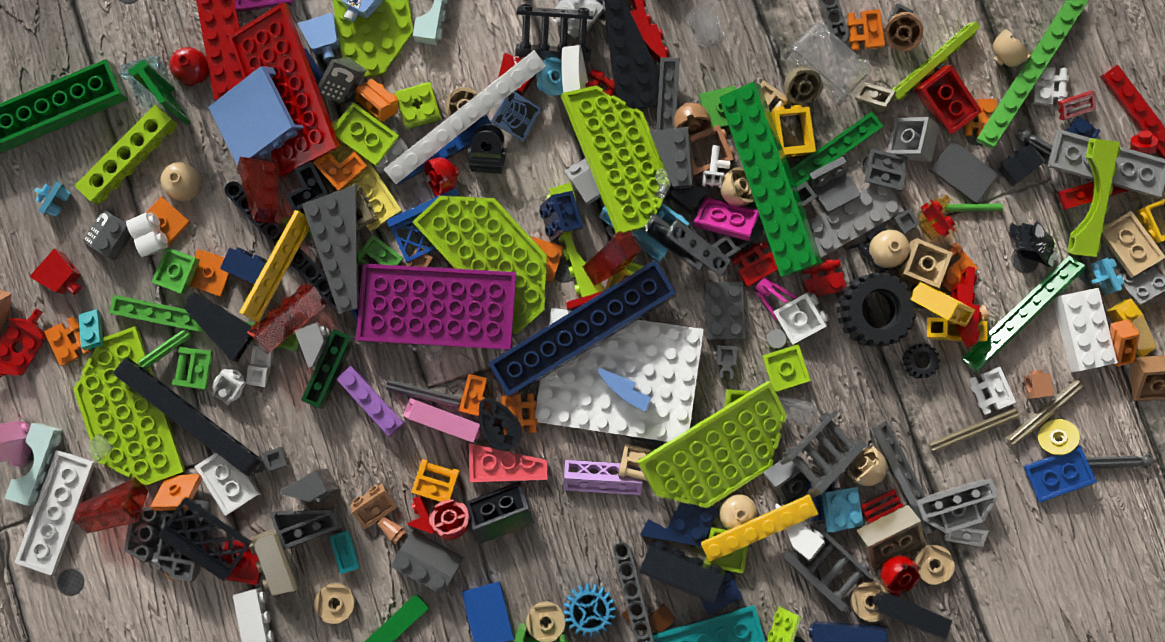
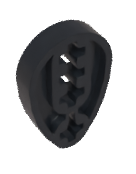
M491 398L482 399L479 404V419L483 434L488 443L499 450H507L516 446L522 436V426L517 417L502 403ZM486 401L493 403L491 407L494 413L493 416L488 410H483ZM495 418L503 419V428L508 427V436L514 437L512 445L504 443L505 436L499 435L500 428L493 425Z

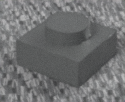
M910 208L892 219L902 234L920 224Z

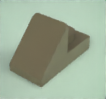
M864 82L854 98L857 102L872 106L875 112L879 114L888 108L896 95V91Z

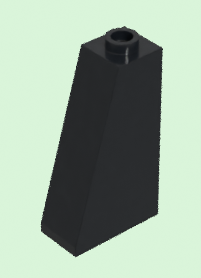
M197 292L189 295L185 301L184 309L230 360L239 362L259 329Z
M881 590L873 599L874 610L943 639L947 638L953 620Z

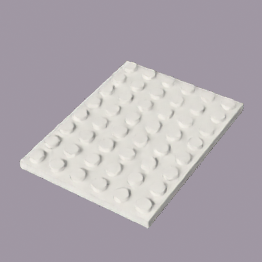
M551 308L549 325L570 313L571 310ZM642 320L633 322L541 379L535 419L539 423L669 442L690 429L704 329ZM599 368L636 382L635 391L652 397L647 412L634 407L616 394L599 374Z

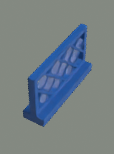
M456 188L440 195L460 197ZM438 197L386 220L406 263L437 249L434 245L429 248L422 246L425 235L420 230L414 229L415 224L413 221ZM401 228L409 229L410 232L407 240L400 238L397 230ZM413 231L423 234L419 244L409 241ZM408 243L418 247L416 254L410 257L406 253Z

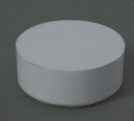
M779 329L770 331L766 337L767 344L774 349L781 348L786 343L785 333Z

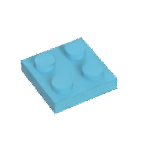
M858 487L822 493L827 532L864 526Z

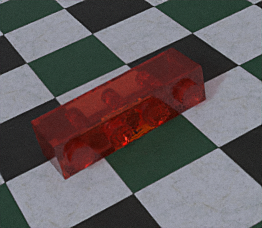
M306 283L298 287L292 296L285 298L276 309L269 311L264 319L253 324L247 333L263 352L269 354L324 308L327 303L314 286Z

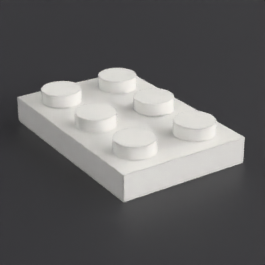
M217 453L194 466L225 516L260 495V492L249 476L240 472Z

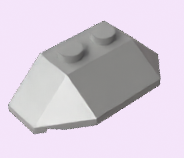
M992 478L930 494L916 501L924 522L944 533H949L983 522L998 496Z

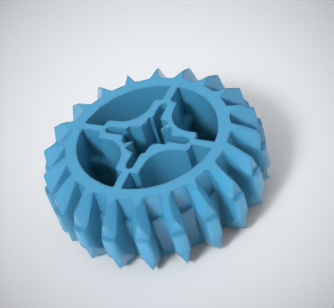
M586 583V590H583L582 586L579 585L578 589L580 592L577 593L575 589H572L574 597L570 595L566 597L571 602H564V606L569 609L563 610V614L570 615L565 618V622L572 621L569 629H573L576 626L575 634L582 630V637H585L586 632H589L590 638H593L594 631H596L598 636H601L599 629L602 628L604 632H607L608 629L605 624L612 626L613 623L609 618L615 619L616 617L615 614L610 613V611H615L616 607L609 606L614 603V599L607 600L610 592H606L603 595L604 587L597 591V584H594L593 589H590L589 583ZM585 595H595L589 602L578 600ZM600 599L606 606L605 616L596 608ZM574 605L578 606L583 612L579 622L573 614ZM593 605L595 613H590V615L587 614L586 616L585 608ZM589 619L601 621L593 626L585 625Z

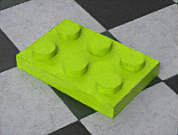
M352 102L333 127L336 137L376 167L399 138L398 134L354 102Z

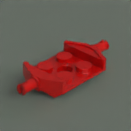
M35 308L28 319H8L11 323L0 338V379L2 376H6V374L22 376L42 346L46 335L38 326L39 323L37 321L43 311ZM21 342L23 349L18 353L15 350V346Z

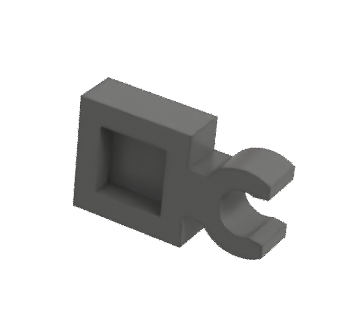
M717 345L716 365H722V369L718 373L719 379L723 378L724 371L729 373V379H733L734 372L731 366H736L737 346Z
M283 447L262 453L264 459H262V462L259 464L260 467L254 473L262 472L265 467L270 472L287 466L288 462Z

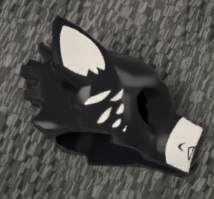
M1037 220L1034 225L1022 223V225L1017 226L1014 223H1010V236L1016 241V252L1022 254L1023 258L1037 261L1047 267H1053L1058 254L1053 250L1055 246L1054 239L1044 230L1043 226Z

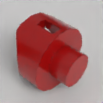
M1141 131L1131 138V150L1148 155L1157 153L1158 138L1152 135L1150 131Z

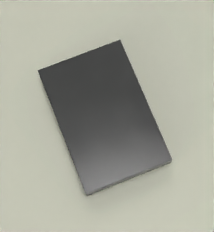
M954 140L950 141L929 169L930 172L973 204L978 202L998 175L995 170Z

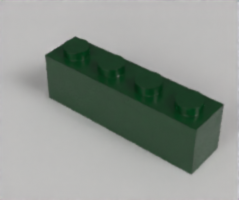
M335 329L332 330L301 401L324 409L355 340L354 337Z

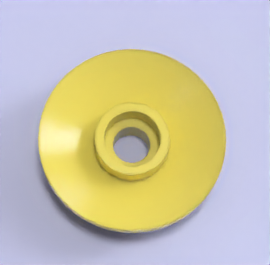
M1062 419L1046 422L1038 432L1040 446L1046 452L1054 455H1064L1072 452L1078 446L1080 440L1079 432L1075 425ZM1061 438L1063 441L1057 442L1055 440Z

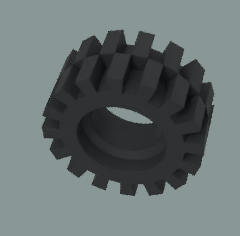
M925 343L909 347L904 352L905 356L902 357V360H904L902 365L906 367L905 372H909L911 377L914 376L917 379L931 377L932 374L937 372L936 369L940 367L938 365L941 362V359H938V356H940L939 352L936 353L934 347L931 348V345H925ZM918 354H924L928 359V364L923 369L915 365L914 359Z

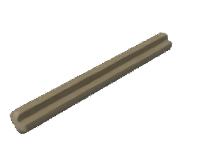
M1075 380L1009 435L1006 438L1007 442L1011 446H1016L1084 389V384L1080 380Z
M1012 408L932 441L928 446L931 452L940 451L1019 418V413L1016 408Z

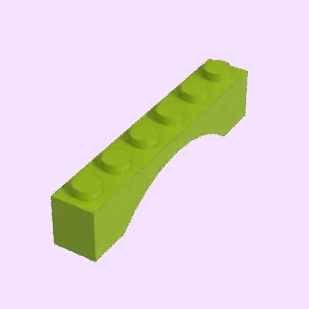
M1089 138L1086 159L1093 173L1094 196L1086 217L1070 233L1067 252L1071 254L1097 257V253L1101 249L1100 237L1105 230L1104 218L1109 210L1108 198L1113 190L1112 178L1117 171V166L1115 165L1116 158L1120 155L1121 151L1119 141Z
M571 182L550 188L549 195H546L547 199L554 194L573 191ZM571 231L563 233L559 239L560 242L564 241L566 248L563 249L566 260L570 259L571 267H568L571 278L575 277L577 285H574L576 295L585 297L601 291L604 292L599 273L592 269L577 252L572 240Z

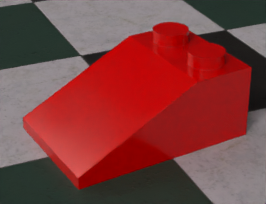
M952 65L941 67L914 88L922 103L950 135L982 112Z

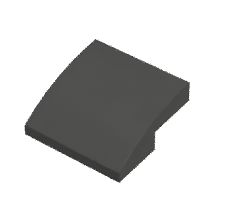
M871 148L867 158L864 182L902 191L908 157Z

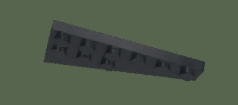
M603 0L615 96L626 102L625 105L632 109L658 107L660 74L625 0Z

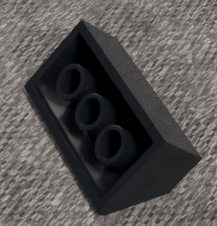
M656 541L655 543L651 542L639 573L714 604L725 571L716 564L708 565L703 563L704 561L699 557L693 556L691 558L679 549H669L666 544Z

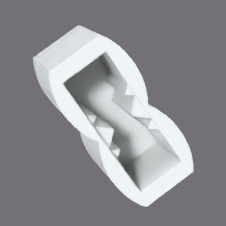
M153 212L144 213L126 221L129 233L133 237L136 249L141 257L150 256L168 248V239L160 230V220Z

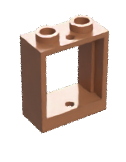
M720 125L691 135V143L716 134L725 158L720 160L730 161V164L733 162V157H735L733 148L728 146L726 142L728 139L724 129L721 130ZM692 158L694 178L701 176L704 171H710V164L696 168Z

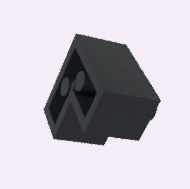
M312 161L295 169L303 187L286 195L293 212L300 211L305 214L302 204L330 194L318 168Z

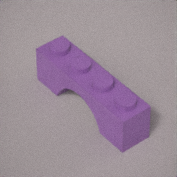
M350 366L337 378V381L388 436H393L406 424L395 410L374 391L368 381L355 367Z

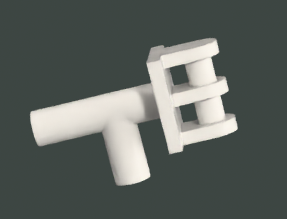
M712 146L710 171L702 173V186H705V184L710 185V187L715 185L718 188L722 186L724 173L717 172V169H729L730 161L719 160L720 146Z

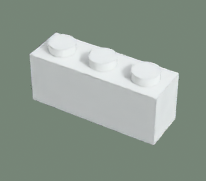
M262 588L234 594L233 599L242 642H274L273 631H270L269 628L270 614L265 608L266 594L264 591L262 592Z

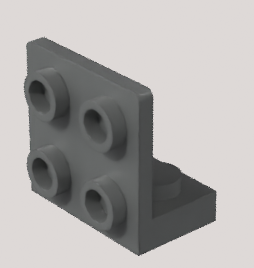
M843 156L809 173V186L827 213L861 197L860 191L846 173L847 162Z

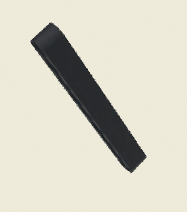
M235 181L227 183L224 189L225 194L261 233L276 246L284 229L241 184ZM239 188V193L233 196V190ZM252 201V206L249 209H245V204ZM265 215L264 221L258 223V217ZM277 228L278 233L271 237V230ZM299 247L291 265L331 307L337 310L330 287L325 292L321 289L322 285L328 282L326 274ZM303 255V262L297 264L296 258ZM316 269L315 277L310 278V270Z
M125 357L114 370L113 374L243 474L250 477L262 462L258 455L148 371L142 369L140 365L130 358Z

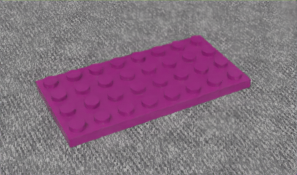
M363 264L356 340L510 350L512 347L517 273Z

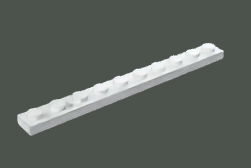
M533 50L385 167L384 171L395 184L400 182L546 66Z

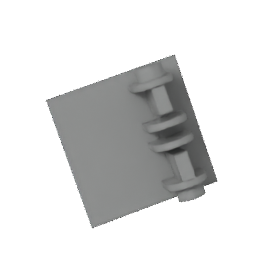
M1154 266L1130 278L1126 271L1119 274L1125 282L1122 287L1131 295V299L1136 305H1142L1165 292V277Z

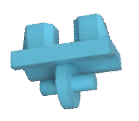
M57 181L49 194L47 192L50 186L47 184L44 185L42 190L35 188L34 191L39 193L36 201L41 203L43 198L46 197L38 211L57 217L62 208L53 202L56 197L66 202L71 192Z
M1105 258L1090 264L1096 277L1091 282L1092 284L1099 283L1104 295L1122 289L1121 286L1125 282L1123 277L1120 275L1116 276L1113 270L1117 266L1114 259Z

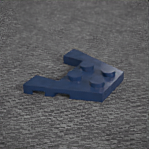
M680 502L667 528L648 519L640 535L701 546V542L704 541L719 511L713 505L704 508Z

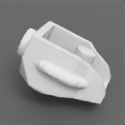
M235 369L222 370L214 380L212 396L222 400L229 406L232 401L240 397L245 386L244 377Z

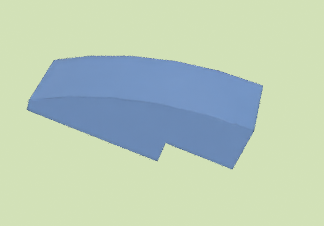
M599 368V374L616 394L634 407L647 412L652 397L635 391L636 382Z

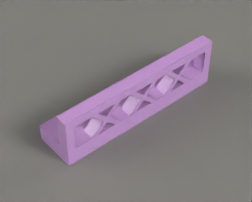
M565 460L564 490L641 495L642 480L625 475L624 477L618 476V474L610 475L608 473L609 470L619 472L621 463ZM626 466V468L641 471L638 467ZM569 467H577L580 471L577 473L569 472ZM594 468L600 472L591 474L588 470Z

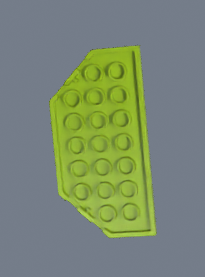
M332 0L342 58L349 57L366 69L365 78L384 75L392 61L403 50V46L408 39H411L413 36L414 28L409 0H383L368 19L358 15L354 23L347 21L343 17L348 9L343 6L341 0Z
M597 85L563 92L561 99L617 236L644 229L651 215H656L660 208L665 191L670 184V179L652 139L643 112L637 108L635 110L625 105L626 102L614 95L611 97L604 93L603 89Z
M439 196L413 221L415 226L455 269L517 273L513 333L515 335L519 334L545 310L547 254L496 198Z
M134 326L103 338V345L95 348L82 370L83 374L79 382H76L73 390L96 461L127 477L138 480L144 485H151L186 472L168 416L113 374L125 357L138 364V361L147 355L139 329ZM150 366L146 369V371H148L151 375L154 376L152 368Z
M766 381L639 459L637 463L656 496L708 508L772 467L774 461L772 458L775 448L777 449L781 437L780 431L783 422L785 423L787 414L771 382Z

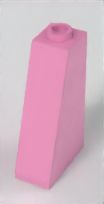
M409 398L403 414L407 419L470 442L478 439L481 432L479 423Z

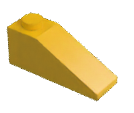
M1132 299L1120 301L1106 311L1113 323L1129 320L1140 332L1136 351L1139 357H1144L1157 348L1144 315Z

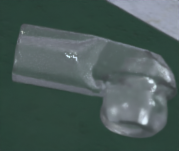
M659 169L655 175L659 186L656 196L663 199L669 190L671 181L666 170Z

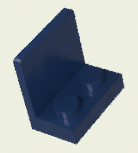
M573 191L551 195L540 205L539 214L544 220L545 233L550 241H555L563 233L579 230L584 227Z

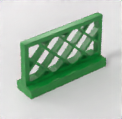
M145 59L128 69L131 76L153 93L162 106L184 124L188 125L191 122L170 93L175 87Z

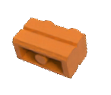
M371 79L365 82V84L356 87V101L381 122L388 119L389 116L392 117L397 114L398 98L395 94H390L382 84H378Z
M1129 320L1112 323L1110 325V335L1117 359L1115 365L1131 364L1135 361L1140 332Z

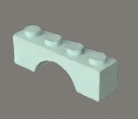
M434 0L433 6L427 14L416 17L413 31L415 42L432 45L438 44V39L442 38L441 21L444 22L446 11L443 10L444 3L447 4L448 0Z
M41 423L31 424L25 442L33 451V466L25 476L19 479H11L5 499L26 506L36 505L47 476V471L52 463L56 446L61 442L62 430Z

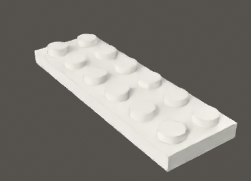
M56 450L14 563L49 575H55L96 462Z

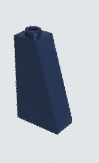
M814 621L813 626H809V637L812 638V642H887L888 627Z

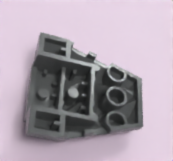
M192 500L210 513L208 501ZM151 507L131 511L124 551L143 562L152 564L153 568L168 573L169 577L173 579L195 581L200 573L201 566L157 537L175 510L153 511ZM192 509L184 510V514L192 515ZM199 518L202 527L210 526L206 518ZM186 519L188 528L196 527L194 519ZM181 520L172 523L179 529H183ZM211 530L203 531L205 539H211ZM198 531L190 532L191 537L200 540Z

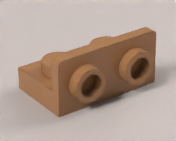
M381 483L371 487L368 493L362 497L355 498L350 507L355 518L364 529H367L396 509L397 504L386 491L384 484Z

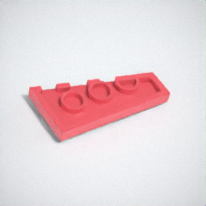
M469 443L470 482L548 480L547 460Z

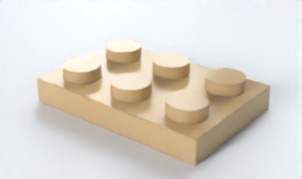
M1132 211L1107 224L1104 232L1101 234V238L1130 278L1165 259L1163 252Z

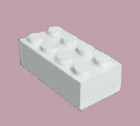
M1099 288L1056 297L1053 300L1070 372L1116 364L1117 359Z

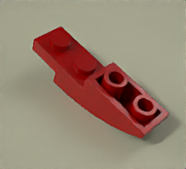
M631 0L634 11H630L650 55L660 63L661 57H669L667 46H663L662 40H664L662 29H658L657 23H651L649 13L646 14L645 0Z
M967 266L961 272L960 283L952 288L951 296L975 309L966 327L956 324L958 333L966 347H971L978 342L980 337L978 324L981 320L980 305L973 304L975 301L973 288L977 281V275L975 274V267Z

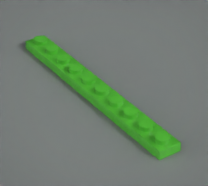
M1089 0L1065 1L1032 52L1031 57L1027 60L977 137L976 142L994 150Z
M113 295L109 310L110 314L205 333L185 309ZM247 322L259 329L252 339V343L299 351L300 344L295 331Z

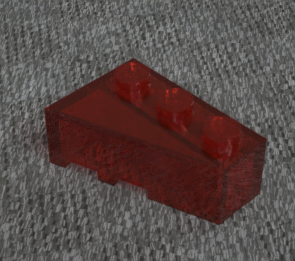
M240 157L237 172L240 174L242 187L245 189L253 220L274 223L278 210L279 162Z
M630 230L624 233L619 231L612 236V240L582 267L595 286L625 270L642 251V248Z
M134 477L80 503L73 521L87 534L138 522L148 490Z

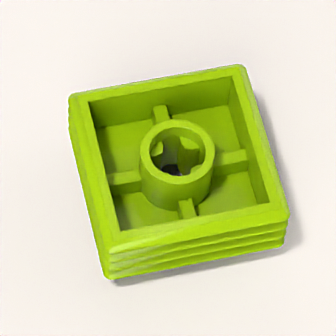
M431 82L395 91L399 101V111L406 130L441 120ZM416 103L421 104L420 109L414 107Z

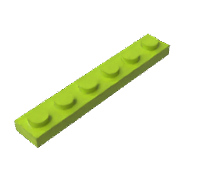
M977 21L966 24L892 90L896 91V95L892 101L904 99L911 88L914 89L922 83V78L931 75L938 64L945 63L952 52L955 53L962 48L963 42L972 39L976 35L975 32L980 28Z

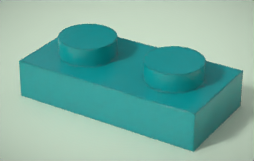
M95 309L79 314L81 348L86 351L102 346L101 312Z
M350 530L329 536L340 574L360 568Z

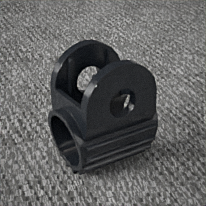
M485 124L477 129L471 145L468 146V161L471 172L502 174L507 148H504V134L496 125Z

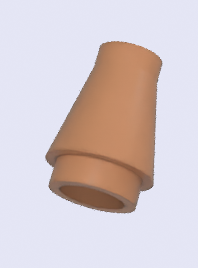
M383 517L377 524L391 543L394 542L396 545L407 534L404 531V527L386 517Z

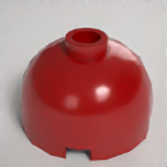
M183 47L175 51L171 56L169 62L170 71L181 84L194 86L197 83L201 84L208 77L207 58L196 48Z
M441 157L425 161V175L430 176L431 181H428V184L436 196H440L456 187L457 176H459L456 165L453 166L449 160Z
M451 499L437 504L432 515L430 514L429 517L431 528L438 537L444 540H456L462 537L470 524L469 512L466 506Z
M906 556L889 558L884 562L881 569L880 577L882 584L893 596L902 595L900 592L904 590L908 592L917 584L921 576L918 571L921 568Z

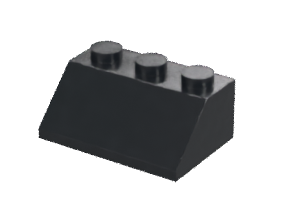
M520 481L466 501L472 529L479 544L535 523Z

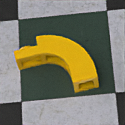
M927 317L928 339L963 342L954 322L948 321L945 318ZM980 321L978 324V331L980 332L978 341H987V321Z

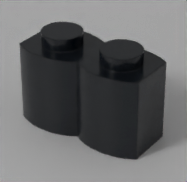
M1031 143L1028 146L1023 144L1015 150L1016 155L1013 158L1008 156L1000 162L1002 166L998 170L1012 187L1046 161Z

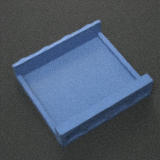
M260 66L208 107L238 167H254L257 165V161L268 157L272 150L283 146L287 139L297 136V132L303 128L302 125L294 124L271 79L276 75L271 67Z

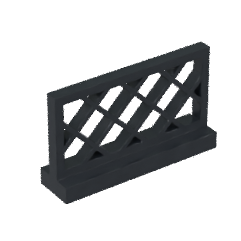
M186 496L157 536L222 581H225L252 543L251 540ZM184 505L192 509V515L184 514ZM199 518H206L210 526L202 527ZM186 519H194L196 527L188 528ZM181 520L183 529H179L172 523ZM216 529L225 531L226 537L218 538ZM211 530L213 539H205L203 531ZM198 531L200 540L191 537L190 532ZM228 541L230 550L222 551L220 542ZM233 541H240L244 544V547L235 549ZM215 543L217 551L213 552L210 550L207 544ZM231 554L233 563L231 564L225 560L223 555Z

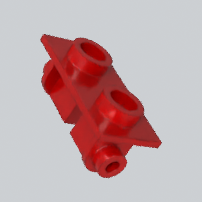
M931 199L930 205L925 203L920 207L922 209L921 213L929 222L934 218L938 220L932 226L938 235H942L944 238L950 234L949 229L955 231L953 226L956 224L949 215L945 217L942 213L944 208L939 201L936 200L934 202Z

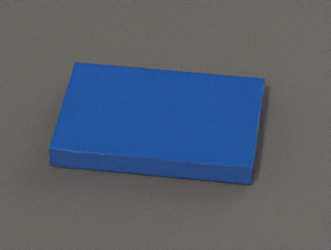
M1080 445L1068 454L1052 455L1023 466L1039 503L1097 483Z
M500 581L462 591L474 642H507L514 640Z

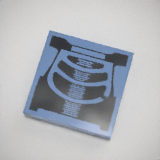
M513 92L501 101L491 123L522 142L525 140L541 108L518 93Z

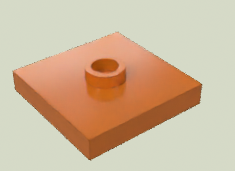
M162 196L146 212H153L159 218L160 230L168 239V247L191 223Z
M197 249L195 258L200 259L190 287L223 297L231 275L220 269L225 257Z
M200 474L174 475L164 479L150 507L153 511L176 510L185 496L193 500L203 478ZM184 505L183 510H188L189 507Z

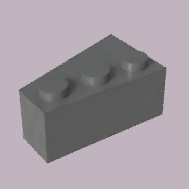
M681 127L650 131L675 190L694 188L689 128Z
M337 508L269 512L283 550L343 527Z

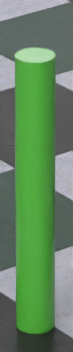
M1003 204L944 205L945 212L1003 210Z

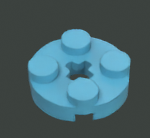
M551 57L543 61L546 66L536 74L537 88L540 91H544L545 94L555 97L563 93L562 61Z

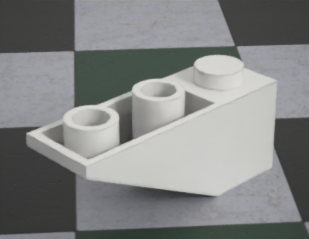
M778 504L775 505L776 509L782 507ZM805 521L786 528L794 549L811 562L824 546L825 542L822 540L824 536L815 529L813 531L806 527L808 523Z

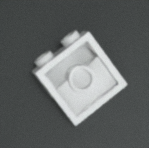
M561 0L555 9L578 10V8H589L590 11H594L593 20L587 19L586 33L604 11L603 5L597 0ZM554 17L553 21L559 26L561 17ZM568 18V33L574 38L579 37L580 19Z
M807 292L773 311L792 345L828 325L827 321L829 318L824 310H819L817 306L819 301L814 293L811 295L810 292Z

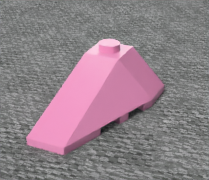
M13 421L0 424V461L8 460L10 465L14 467L27 465L31 452V447L25 442L30 429V425L27 422Z

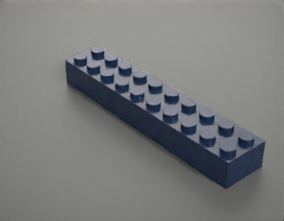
M656 260L488 364L507 396L512 398L676 297V292Z

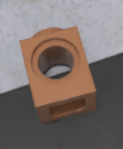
M1036 370L1030 371L1031 375L1024 376L1028 399L1054 396L1050 373Z

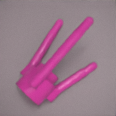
M765 277L755 287L758 291L756 295L762 300L775 320L778 319L764 295L768 297L772 293L779 300L787 303V300L774 290L777 289L793 299L798 298L793 293Z

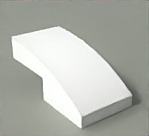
M253 345L246 384L266 387L274 347Z

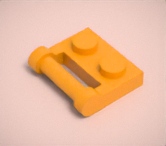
M422 459L411 493L440 502L450 500L460 470H451ZM425 470L450 477V481L447 483L425 476Z

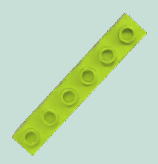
M155 104L74 186L89 201L97 205L103 203L108 198V194L112 190L117 189L121 185V181L126 176L131 175L135 171V167L140 162L145 161L148 158V154L153 149L158 148L167 135L174 132L178 124ZM158 125L157 130L152 132V128ZM144 139V143L139 146V141ZM131 152V156L125 160L126 154ZM117 166L116 172L112 173L113 167ZM104 180L103 185L98 187V183Z

